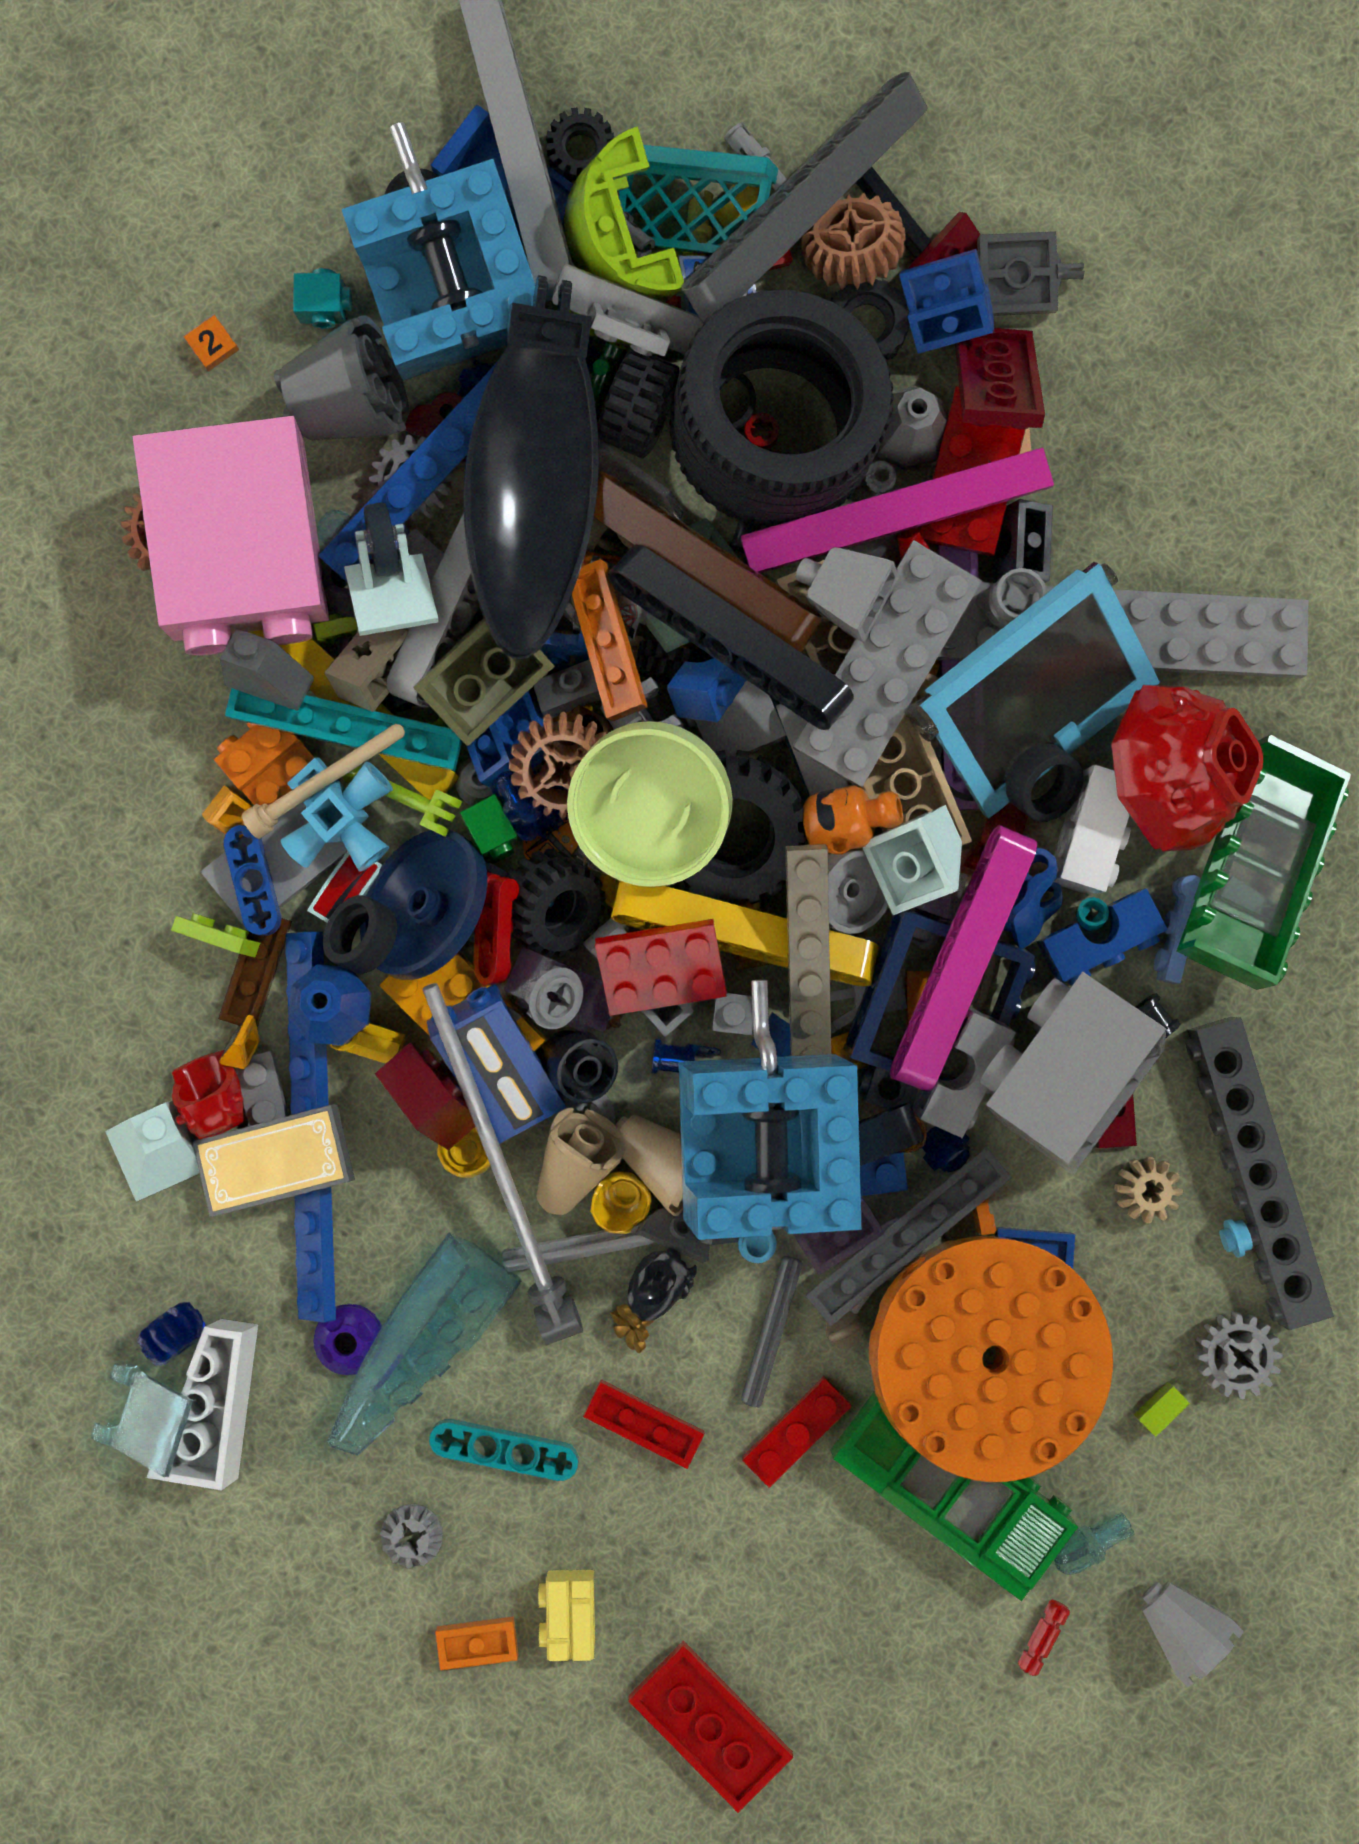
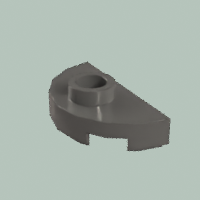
M666 1208L659 1209L645 1220H642L636 1231V1234L665 1247H670L701 1263L709 1259L710 1245L701 1243V1240L696 1238L685 1223L683 1212L678 1216H673Z

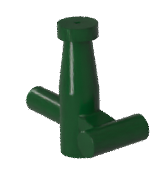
M606 341L605 345H601L596 355L597 360L593 364L594 372L591 378L597 422L601 415L598 411L608 395L613 379L628 350L616 342Z

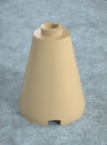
M567 1108L559 1112L551 1123L536 1194L539 1204L548 1213L557 1215L569 1213L622 1160L626 1146L622 1147L619 1140L622 1136L620 1130L609 1119L595 1111L586 1109L584 1114L573 1113L575 1108Z
M635 1114L629 1119L623 1116L615 1125L622 1134L619 1139L622 1147L626 1146V1151L622 1158L666 1210L673 1216H678L683 1212L681 1134Z

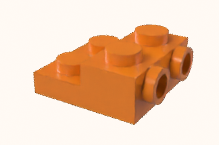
M247 723L246 725L249 727V730L239 739L232 735L217 747L220 754L214 761L239 790H242L253 805L258 804L261 806L264 803L270 805L292 790L287 783L312 761L315 756L296 734Z

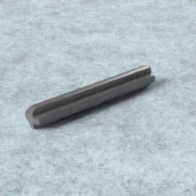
M784 1256L781 1260L741 1396L742 1403L751 1407L759 1408L762 1405L802 1269V1262L790 1256Z

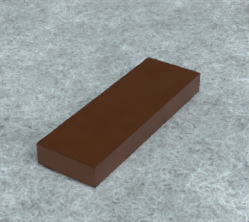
M271 915L260 924L262 928L266 927V920L270 919ZM282 918L278 930L269 936L248 933L247 939L259 942L260 945L256 957L239 954L219 1014V1020L239 1026L247 1015H252L258 1029L284 949L286 933H289L292 924L291 920Z

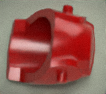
M224 1050L194 1059L174 1069L172 1072L175 1083L171 1097L180 1114L176 1117V1122L178 1125L185 1124L190 1133H194L199 1139L222 1134L244 1121L243 1095L235 1067L219 1063Z

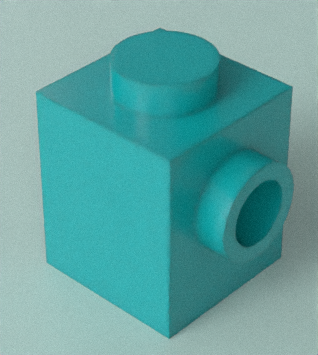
M326 268L314 269L312 273H294L293 312L300 324H312L313 327L319 329H332L335 327V324L346 322V311H352L351 287H346L340 273Z

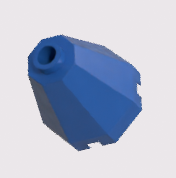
M317 964L291 985L288 1018L309 1043L344 1046L352 1037L369 1025L372 992L359 979L356 973L340 966ZM327 997V1005L324 1008H320V1001L325 1000Z

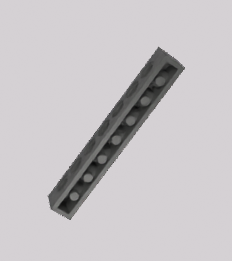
M1228 1017L1188 1029L1187 1032L1190 1039L1185 1041L1186 1049L1191 1061H1197L1201 1076L1197 1077L1198 1088L1202 1097L1209 1099L1213 1112L1208 1114L1209 1124L1214 1135H1220L1224 1150L1220 1151V1159L1225 1171L1232 1174L1235 1187L1231 1188L1232 1198L1237 1209L1244 1212L1247 1222L1246 1226L1251 1235L1252 1244L1258 1261L1254 1262L1255 1272L1262 1285L1266 1284L1270 1296L1269 1299L1265 1300L1270 1318L1273 1322L1277 1321L1284 1328L1293 1330L1334 1317L1242 1018ZM1223 1051L1227 1054L1229 1063L1224 1071L1219 1072L1215 1068L1214 1059L1219 1052ZM1235 1088L1240 1094V1101L1235 1108L1230 1109L1226 1104V1095L1231 1089ZM1247 1125L1251 1130V1139L1246 1145L1241 1146L1238 1142L1237 1134L1242 1127ZM1260 1163L1263 1169L1262 1177L1257 1182L1252 1183L1249 1178V1170L1254 1164ZM1271 1200L1274 1204V1212L1271 1217L1263 1220L1260 1213L1261 1207L1266 1201ZM1283 1237L1286 1244L1285 1250L1279 1256H1274L1272 1252L1273 1243ZM1295 1275L1297 1278L1296 1288L1290 1293H1285V1280L1289 1276Z

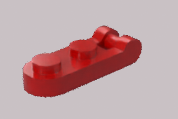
M488 872L486 898L482 913L475 926L474 971L481 984L497 985L505 982L511 970L512 901L519 894V885L514 879L500 877L497 874Z

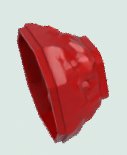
M1143 685L1141 690H1136L1111 743L1117 797L1154 849H1161L1162 852L1193 850L1210 843L1215 835L1222 831L1225 823L1235 818L1237 809L1249 802L1263 767L1262 748L1240 712L1235 708L1226 707L1223 700L1201 694L1197 689L1192 690L1182 686Z

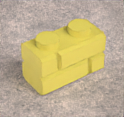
M594 1570L548 1571L546 1583H539V1608H546V1622L539 1624V1647H547V1660L568 1661L569 1659L573 1661H590L594 1659L595 1654Z

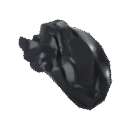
M670 1247L666 1251L652 1252L644 1257L636 1267L629 1282L627 1300L631 1312L635 1313L642 1321H653L663 1316L679 1299H686L694 1285L697 1266L694 1265L691 1268H687L686 1262L681 1260L680 1252Z

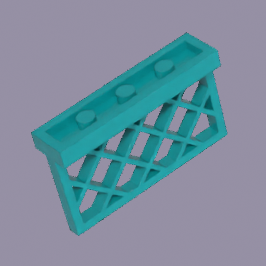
M643 145L650 167L646 171L636 173V175L648 176L654 186L640 198L636 199L631 191L634 174L626 176L629 187L620 190L619 200L623 212L627 211L631 216L636 211L640 213L647 224L641 230L647 235L652 232L656 237H651L655 241L654 248H674L676 251L712 255L721 246L718 244L723 240L726 241L728 236L738 229L769 198L771 184L776 185L778 168L768 157ZM655 177L663 178L658 182ZM683 179L689 190L672 203L663 189L673 180ZM690 180L699 181V182H698L697 184L693 185ZM711 182L719 183L726 194L708 208L699 192ZM726 184H731L735 186L732 189H729ZM748 186L759 187L757 202L744 211L735 196ZM659 193L668 208L651 221L642 206ZM695 197L704 212L687 225L678 210ZM731 201L740 213V216L726 228L722 229L714 214ZM674 215L683 229L671 239H663L656 228ZM710 219L719 233L707 243H699L692 232L706 220ZM688 236L691 242L682 240Z

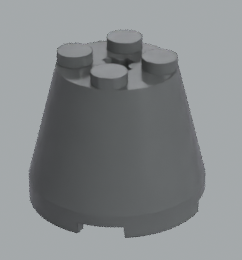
M359 316L344 322L286 363L282 369L274 372L276 386L283 394L287 407L283 410V416H294L301 434L309 440L390 436L406 429L402 421V414L409 412V404L404 382L394 364L393 358L390 359L386 348L378 340L382 337V331L369 317Z

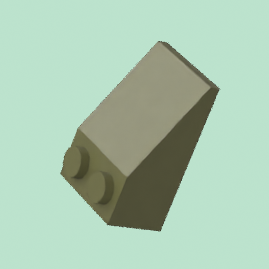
M483 617L413 688L468 747L555 666L540 649L526 659L517 660L506 655L495 642Z

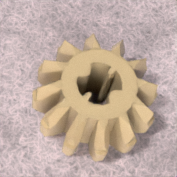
M1146 1156L1143 1166L1136 1159L1130 1161L1133 1173L1123 1169L1119 1171L1118 1174L1122 1178L1127 1179L1126 1184H1115L1114 1190L1126 1193L1117 1203L1122 1208L1129 1207V1217L1136 1219L1141 1215L1143 1222L1152 1223L1154 1213L1160 1220L1167 1219L1166 1206L1173 1210L1178 1209L1179 1205L1171 1200L1172 1195L1180 1196L1183 1194V1190L1172 1186L1179 1180L1180 1176L1176 1172L1168 1173L1169 1163L1162 1160L1156 1165L1153 1157ZM1146 1182L1155 1185L1151 1189L1153 1196L1150 1198L1142 1194L1147 1190Z

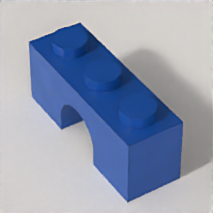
M709 655L711 660L705 662L685 661L668 684L667 690L677 717L719 722L747 680Z
M1147 888L1136 890L1107 905L1111 921V931L1109 936L1099 944L1089 941L1083 935L1078 923L1069 924L1037 940L1036 942L1054 977L1060 982L1068 981L1071 986L1082 972L1091 976L1089 969L1101 963L1104 968L1115 965L1126 958L1123 952L1135 946L1141 951L1160 941L1158 934L1168 929Z

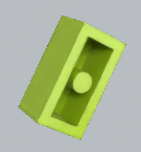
M1167 1382L1133 1415L1156 1437L1190 1403L1171 1383Z

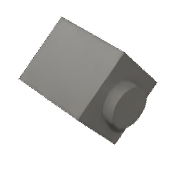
M727 993V997L716 998L712 1031L752 1035V996Z

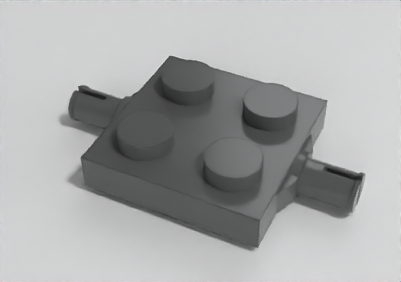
M1056 231L982 234L977 238L978 258L984 282L988 284L993 316L1056 313L1058 311V289L1061 280H1083L1085 271H1082L1084 269L1083 262L1061 264L1057 253Z

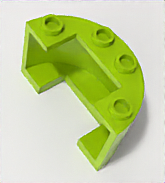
M637 126L626 130L612 139L577 177L570 190L565 207V237L571 257L577 268L664 302L681 291L684 283L675 249L670 248L637 258L617 191L629 187L626 176L646 171L650 167Z

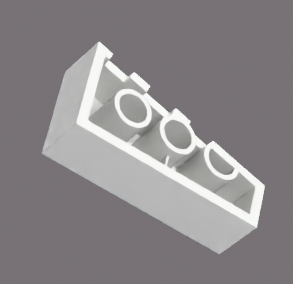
M220 1319L204 1327L186 1373L188 1376L182 1392L176 1399L173 1407L175 1411L168 1429L163 1433L159 1444L160 1450L155 1463L150 1467L147 1478L216 1490H223L238 1479L258 1330L257 1324Z

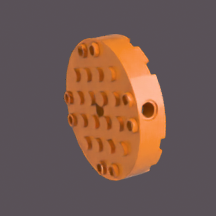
M974 1236L951 1240L929 1249L909 1263L897 1275L879 1304L880 1309L876 1316L873 1330H871L869 1342V1364L871 1365L875 1386L874 1391L884 1414L897 1433L933 1464L957 1476L976 1481L1008 1482L1021 1480L1042 1473L1062 1462L1084 1442L1095 1427L1106 1404L1112 1381L1113 1349L1111 1335L1105 1315L1092 1290L1060 1258L1032 1244L1004 1237ZM994 1346L996 1351L994 1363L984 1366L983 1354L986 1349Z

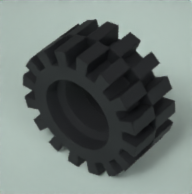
M578 107L571 108V116H567L566 112L563 111L559 114L560 121L557 122L554 119L550 124L551 131L547 130L546 149L550 167L554 168L556 172L571 183L572 180L576 181L585 167L614 139V132H611V125L608 120L604 123L603 115L599 112L592 116L590 108L584 107V114H578ZM578 135H585L591 138L596 145L593 155L585 160H576L569 156L566 146L571 138Z
M642 640L639 644L635 664L640 677H645V679L651 677L657 683L669 684L685 661L700 663L707 661V658L698 652L680 647L666 653L659 642Z

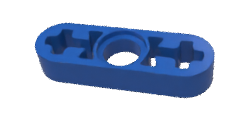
M244 825L235 826L224 837V849L243 924L253 934L269 936L278 930L282 918L262 838L258 839L253 836ZM243 834L244 837L252 839V844L247 845L248 857L253 860L258 857V863L250 862L238 867V862H246L244 853L234 848V844L240 842L239 835ZM258 870L263 877L262 886L254 892H248L243 887V877L248 871ZM267 894L268 900H260V904L264 912L271 913V918L266 920V927L262 928L260 924L253 923V918L257 917L259 913L257 904L253 902L248 904L247 899H259Z

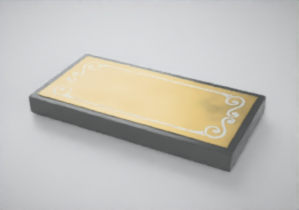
M331 1104L192 1142L210 1217L355 1180L337 1104Z

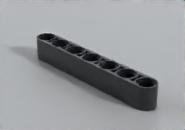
M638 544L633 545L609 571V581L619 593L816 728L829 730L854 700L852 690L841 679L648 548Z

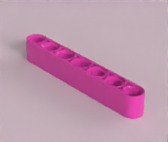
M1000 825L990 834L895 1054L890 1070L892 1079L926 1092H930L936 1085L1033 862L1037 850L1036 840Z

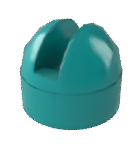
M1095 897L1084 899L1076 911L1078 924L1088 931L1101 928L1109 917V909L1106 903ZM1093 908L1098 911V914L1090 922L1085 918Z

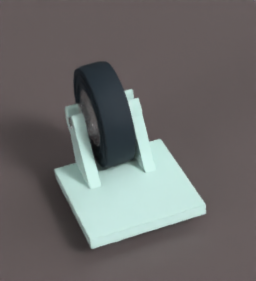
M374 503L364 506L366 530L355 532L360 564L344 566L359 636L439 622L423 554L409 555L403 524H391L385 503ZM368 554H371L373 564L369 563Z

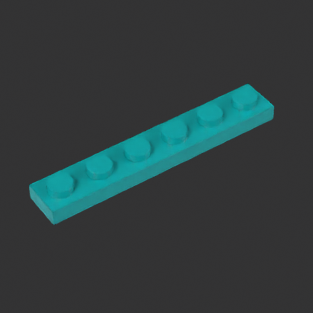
M231 688L225 717L353 748L360 747L392 725L399 724L405 730L403 738L378 754L451 771L456 769L462 740L449 728L381 712H372L364 708L308 695L305 696L299 710L296 711Z

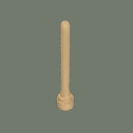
M399 724L392 725L270 805L265 803L261 806L255 804L242 813L245 826L256 838L264 837L274 830V825L278 823L277 818L402 739L405 734L404 728Z

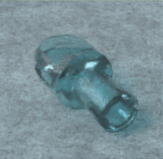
M1120 1512L1115 1517L1095 1528L1087 1527L1086 1525L1079 1527L1054 1559L1058 1571L1067 1575H1074L1094 1564L1103 1562L1106 1550L1135 1535L1129 1520Z

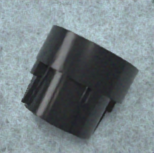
M576 1028L575 1031H559L552 1035L545 1045L541 1046L543 1048L541 1055L542 1064L547 1071L549 1080L555 1089L574 1102L589 1103L605 1095L615 1082L618 1072V1060L614 1050L587 1030L581 1031Z

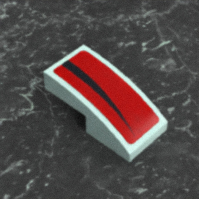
M346 853L328 877L307 911L328 923L336 908L345 900L356 895H367L369 888L379 874L382 864L377 861L366 870L359 872L350 854Z

